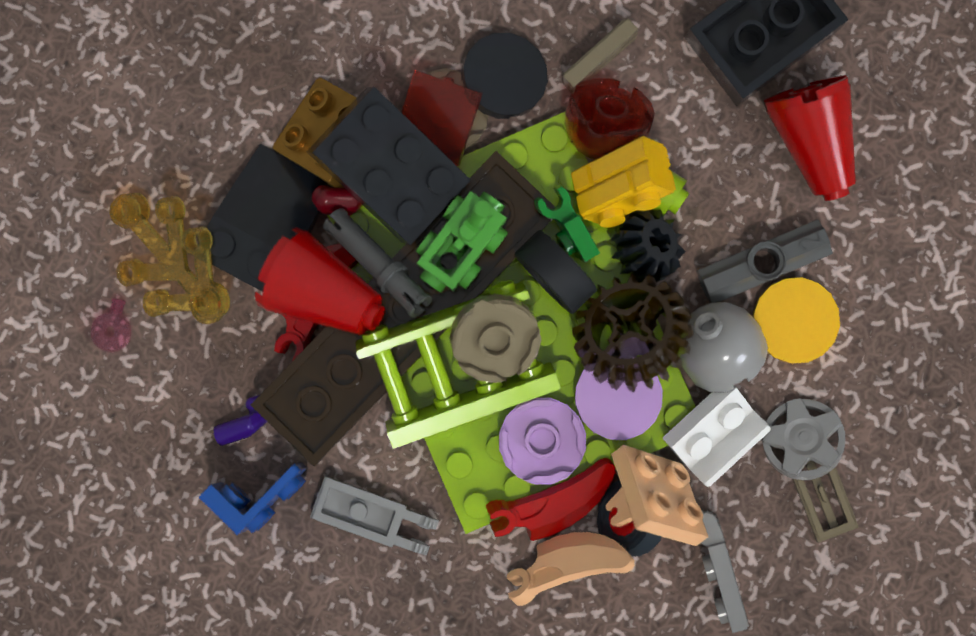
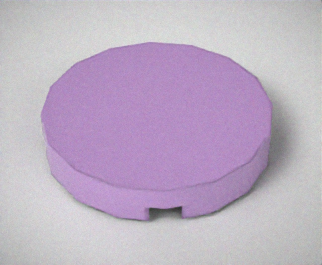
M585 369L582 371L576 385L575 405L581 420L593 433L610 440H628L643 434L655 423L662 408L663 389L658 376L652 378L654 382L652 390L647 388L643 381H640L633 393L628 390L625 381L616 391L610 387L608 379L600 383L595 380L592 374L593 371L588 372Z
M534 398L518 404L505 417L499 431V450L505 465L518 478L531 484L551 485L566 479L579 466L586 451V432L580 417L567 404L553 398Z

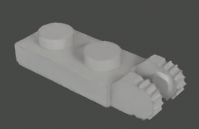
M325 476L310 515V518L383 545L389 547L396 545L427 556L430 546L425 544L424 541L397 534L401 522L405 519L428 530H436L439 522L435 518L407 509L408 505Z
M708 509L707 511L702 510V520L708 538L701 542V544L707 546L709 550V555L702 556L708 581H718L722 597L714 599L720 623L721 625L730 623L732 633L747 630V627H749L748 619L720 523H717L719 519L716 518V514L712 513L713 511L709 512Z

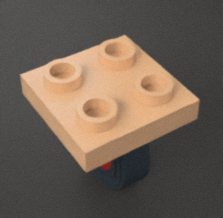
M622 445L611 454L620 480L614 482L606 491L599 505L597 516L599 534L618 542L631 556H642L650 552L660 542L662 537L697 546L708 538L702 520L703 512L696 503L689 483V473L682 463L626 445Z

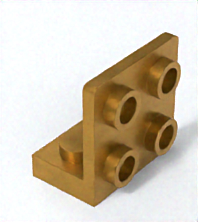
M321 77L317 78L273 144V149L318 176L330 186L344 188L307 153V150L357 97Z

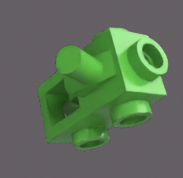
M470 191L465 199L458 195L443 214V217L448 222L437 235L431 231L416 250V253L422 256L417 262V265L424 270L420 278L440 293L445 287L453 292L459 285L467 289L482 269L476 264L477 260L486 249L493 254L509 233L502 228L507 222V217L501 214L505 207L486 192H483L478 197ZM452 253L456 255L458 263L453 269H445L441 266L440 261L444 254Z

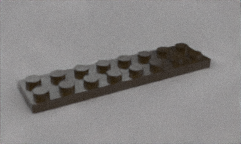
M495 151L470 177V182L458 195L465 199L470 191H472L478 197L483 192L494 197L505 207L501 214L507 217V222L502 228L509 233L493 254L487 249L483 252L476 262L482 269L467 289L459 285L454 292L447 287L441 293L420 278L424 270L417 265L422 256L417 254L416 250L431 231L438 235L446 225L448 220L443 217V214L453 202L452 200L411 245L405 244L392 258L395 262H402L408 268L407 274L425 293L432 297L430 305L425 306L423 303H420V306L425 311L419 316L411 318L407 311L389 293H382L375 286L376 280L373 278L368 284L382 296L381 306L385 308L384 316L379 325H387V328L390 329L479 297L516 259L515 252L538 230L543 231L553 220L541 215L537 211L534 199L537 197L542 198L549 209L555 206L505 158ZM452 253L444 254L440 261L441 266L445 269H453L458 263L456 255ZM328 326L316 336L251 404L314 467L387 392L374 355L362 359L358 357L355 341L362 339V335ZM448 328L432 333L435 342ZM416 339L390 348L401 377L421 357Z

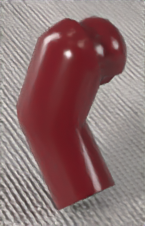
M320 185L312 193L313 204L317 207L318 211L326 215H330L337 209L344 208L348 215L351 216L363 206L344 188Z

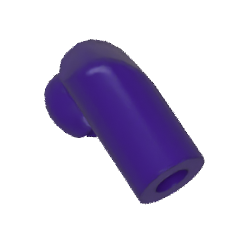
M259 395L246 400L245 406L249 411L248 415L214 426V437L220 446L249 438L267 423L251 406Z

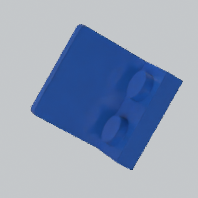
M302 462L293 464L250 509L246 505L251 499L233 482L230 485H225L223 482L211 484L199 498L236 535L247 530L253 534L255 531H259L274 516L276 512L271 506L279 497L283 501L289 500L305 484L306 480L301 475L307 470V467Z

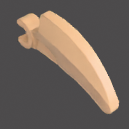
M572 532L555 536L537 545V558L531 567L527 570L517 568L507 574V579L514 586H521L519 589L508 593V596L517 606H523L531 602L539 592L568 581L590 575L630 572L635 566V560L618 542L601 534Z

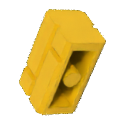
M642 136L574 170L571 176L574 190L578 193L576 200L580 216L585 220L599 224L601 227L610 228L624 223L626 220L625 216L636 210L646 211L658 207L661 204V198L674 193L676 190L672 171L669 170L671 165L667 148L664 144Z

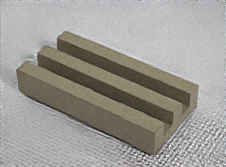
M629 18L622 20L563 73V84L573 95L637 38L638 28Z
M814 461L807 462L806 468L808 471L817 469ZM836 467L828 473V477L845 518V523L838 525L821 478L811 480L830 527L824 531L804 480L792 479L817 543L859 528Z

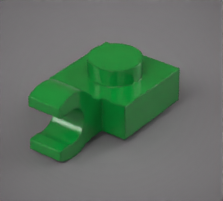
M557 185L554 187L555 193L559 197L557 206L549 209L545 201L537 197L534 199L535 207L541 215L555 220L560 229L555 236L561 248L569 256L574 254L576 258L587 262L600 254L581 217L575 213L568 191L562 186Z

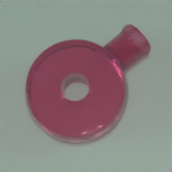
M115 298L111 299L110 311L99 315L94 320L90 332L95 346L108 353L118 352L125 348L132 334L129 321L122 315L126 301ZM109 327H113L115 330V334L112 337H108L106 333Z

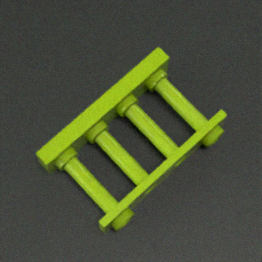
M513 280L496 283L488 288V294L479 296L500 294L512 296L519 301L530 299L524 283L521 281L514 284ZM479 297L390 329L387 328V325H379L373 331L368 329L367 332L362 334V339L355 341L359 359L374 355L393 406L394 413L391 415L392 419L385 421L387 435L393 449L560 390L561 386L551 362L542 364L541 361H537L535 358L526 371L520 375L515 374L507 377V381L493 383L478 380V383L475 384L476 389L459 394L458 391H453L432 333L451 327L462 308ZM415 339L436 394V398L433 400L434 404L417 409L416 406H411L390 349Z

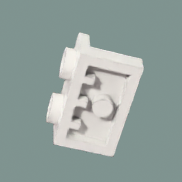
M734 386V390L729 392H711L662 437L680 461L706 487L711 486L771 430L768 423L752 409L736 386Z

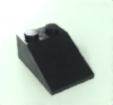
M260 144L214 213L193 255L263 292L265 283L259 281L258 277L269 253L283 236L292 239L296 235L292 229L296 227L311 233L321 214L312 202V193L320 185L332 186L285 156Z

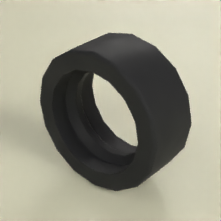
M538 230L514 254L528 273L569 313H575L597 291L595 284L582 268L551 237L541 230Z

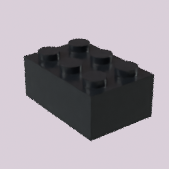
M727 0L691 27L685 40L738 107L839 31L849 19L834 0Z
M366 87L307 150V153L395 237L408 245H411L471 180L375 87Z

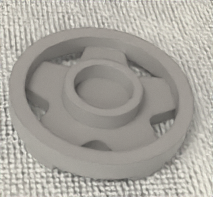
M793 399L779 406L768 417L766 422L771 430L763 437V449L770 464L781 474L796 480H812L828 474L841 460L845 449V430L838 415L827 405L811 399ZM807 409H812L822 414L813 417ZM786 413V423L774 425L777 419ZM837 431L838 446L835 450L828 442V438ZM771 446L784 451L783 463L776 458ZM809 461L822 465L814 470L802 471Z

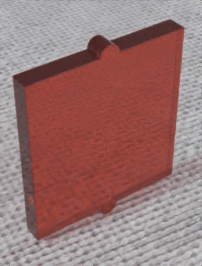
M414 70L401 113L456 166H460L483 93L455 84L454 79L451 77L441 79Z

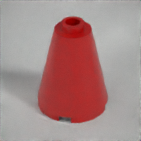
M846 75L809 82V86L794 91L791 88L764 100L768 116L810 190L815 196L823 195L824 201L847 196L850 194L848 187L856 183L851 84Z
M296 227L292 229L296 234L292 239L283 236L269 253L258 277L259 281L265 283L262 295L255 292V300L259 307L270 312L358 335L364 334L368 329L373 331L378 327L385 312V308L381 306L382 296L312 234Z

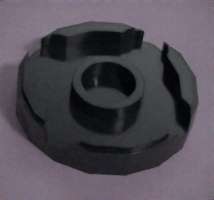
M493 33L479 39L468 51L461 68V81L463 80L468 100L480 112L497 119H509L510 117L522 116L530 112L543 97L548 83L547 65L540 51L526 38L513 33Z

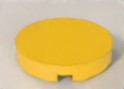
M803 277L785 278L769 286L758 298L752 317L761 326L763 335L766 338L768 345L767 353L773 358L789 364L808 363L823 356L835 343L840 328L839 308L832 294L818 282Z

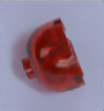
M593 78L580 82L576 86L575 92L570 95L565 112L564 124L570 143L578 152L592 160H596L642 136L648 138L655 112L650 100L640 90L633 87L632 93L625 89L619 88L621 81L612 78Z

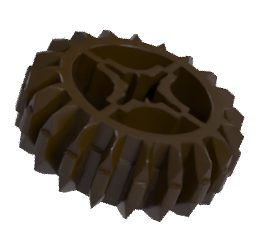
M631 272L628 282L622 284L620 279L614 276L612 280L613 287L606 290L604 286L598 284L597 292L599 296L596 299L590 297L584 303L588 310L576 311V320L580 325L572 327V334L577 341L574 344V350L577 356L582 358L581 364L583 368L588 372L593 371L592 374L596 381L603 383L608 379L610 387L616 391L625 381L628 390L633 393L637 388L638 382L643 381L645 386L652 390L654 383L652 378L659 375L661 379L668 381L670 375L667 368L671 366L681 369L683 363L679 355L690 354L691 347L687 339L692 338L694 334L692 325L689 324L692 317L689 309L683 306L682 296L678 292L672 293L670 285L665 281L657 285L655 278L648 275L640 283L637 275ZM662 314L666 318V328L659 341L656 339L653 331L657 326V318ZM607 324L610 326L612 334L608 338L609 345L602 351L600 349V338Z

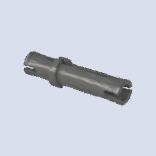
M344 208L337 209L331 213L330 216L336 222L333 224L329 219H326L323 228L376 280L375 286L382 293H389L407 311L411 318L423 313L425 309L420 306V303L429 306L432 297L425 293L407 274L408 268L402 262H395L348 215Z

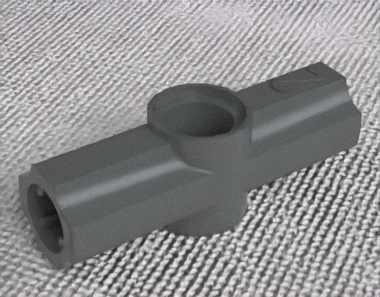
M817 219L770 240L760 242L751 248L701 268L696 272L709 303L721 302L832 255L833 252L825 228ZM758 251H766L773 256L775 267L772 273L763 274L755 268L754 256Z

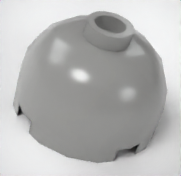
M712 302L697 308L691 313L692 318L689 324L692 325L694 334L692 338L687 339L691 347L690 354H680L679 356L683 363L681 365L683 370L696 386L709 392H729L735 390L734 384L740 383L745 378L749 382L757 376L766 361L768 345L761 326L744 308L732 303Z

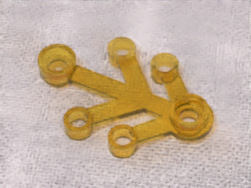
M133 192L117 196L109 208L111 220L124 229L131 228L160 262L142 263L139 259L122 261L116 269L119 282L123 286L129 287L141 284L144 281H177L187 293L169 294L165 289H157L145 293L142 303L145 312L149 316L157 317L168 314L170 311H191L194 318L202 324H213L220 321L229 310L230 297L226 288L213 280L210 252L213 239L210 231L203 226L189 228L184 231L183 218L186 210L183 201L177 196L161 198L155 205V213L158 220L166 224L167 243L148 222L150 207L147 199L142 194ZM169 205L171 207L172 214H170L169 212ZM196 236L198 237V240H199V246H198V244L196 243ZM187 253L194 255L195 274L188 267ZM129 268L132 270V278L129 276Z

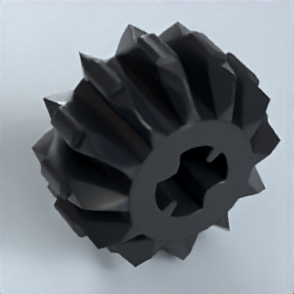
M661 209L650 212L648 210H636L625 217L624 223L614 227L616 234L613 235L609 242L617 251L611 258L618 259L622 263L620 274L632 272L634 275H637L641 283L650 275L658 283L681 267L679 259L686 251L678 244V241L683 234L675 233L673 230L674 219L664 220Z

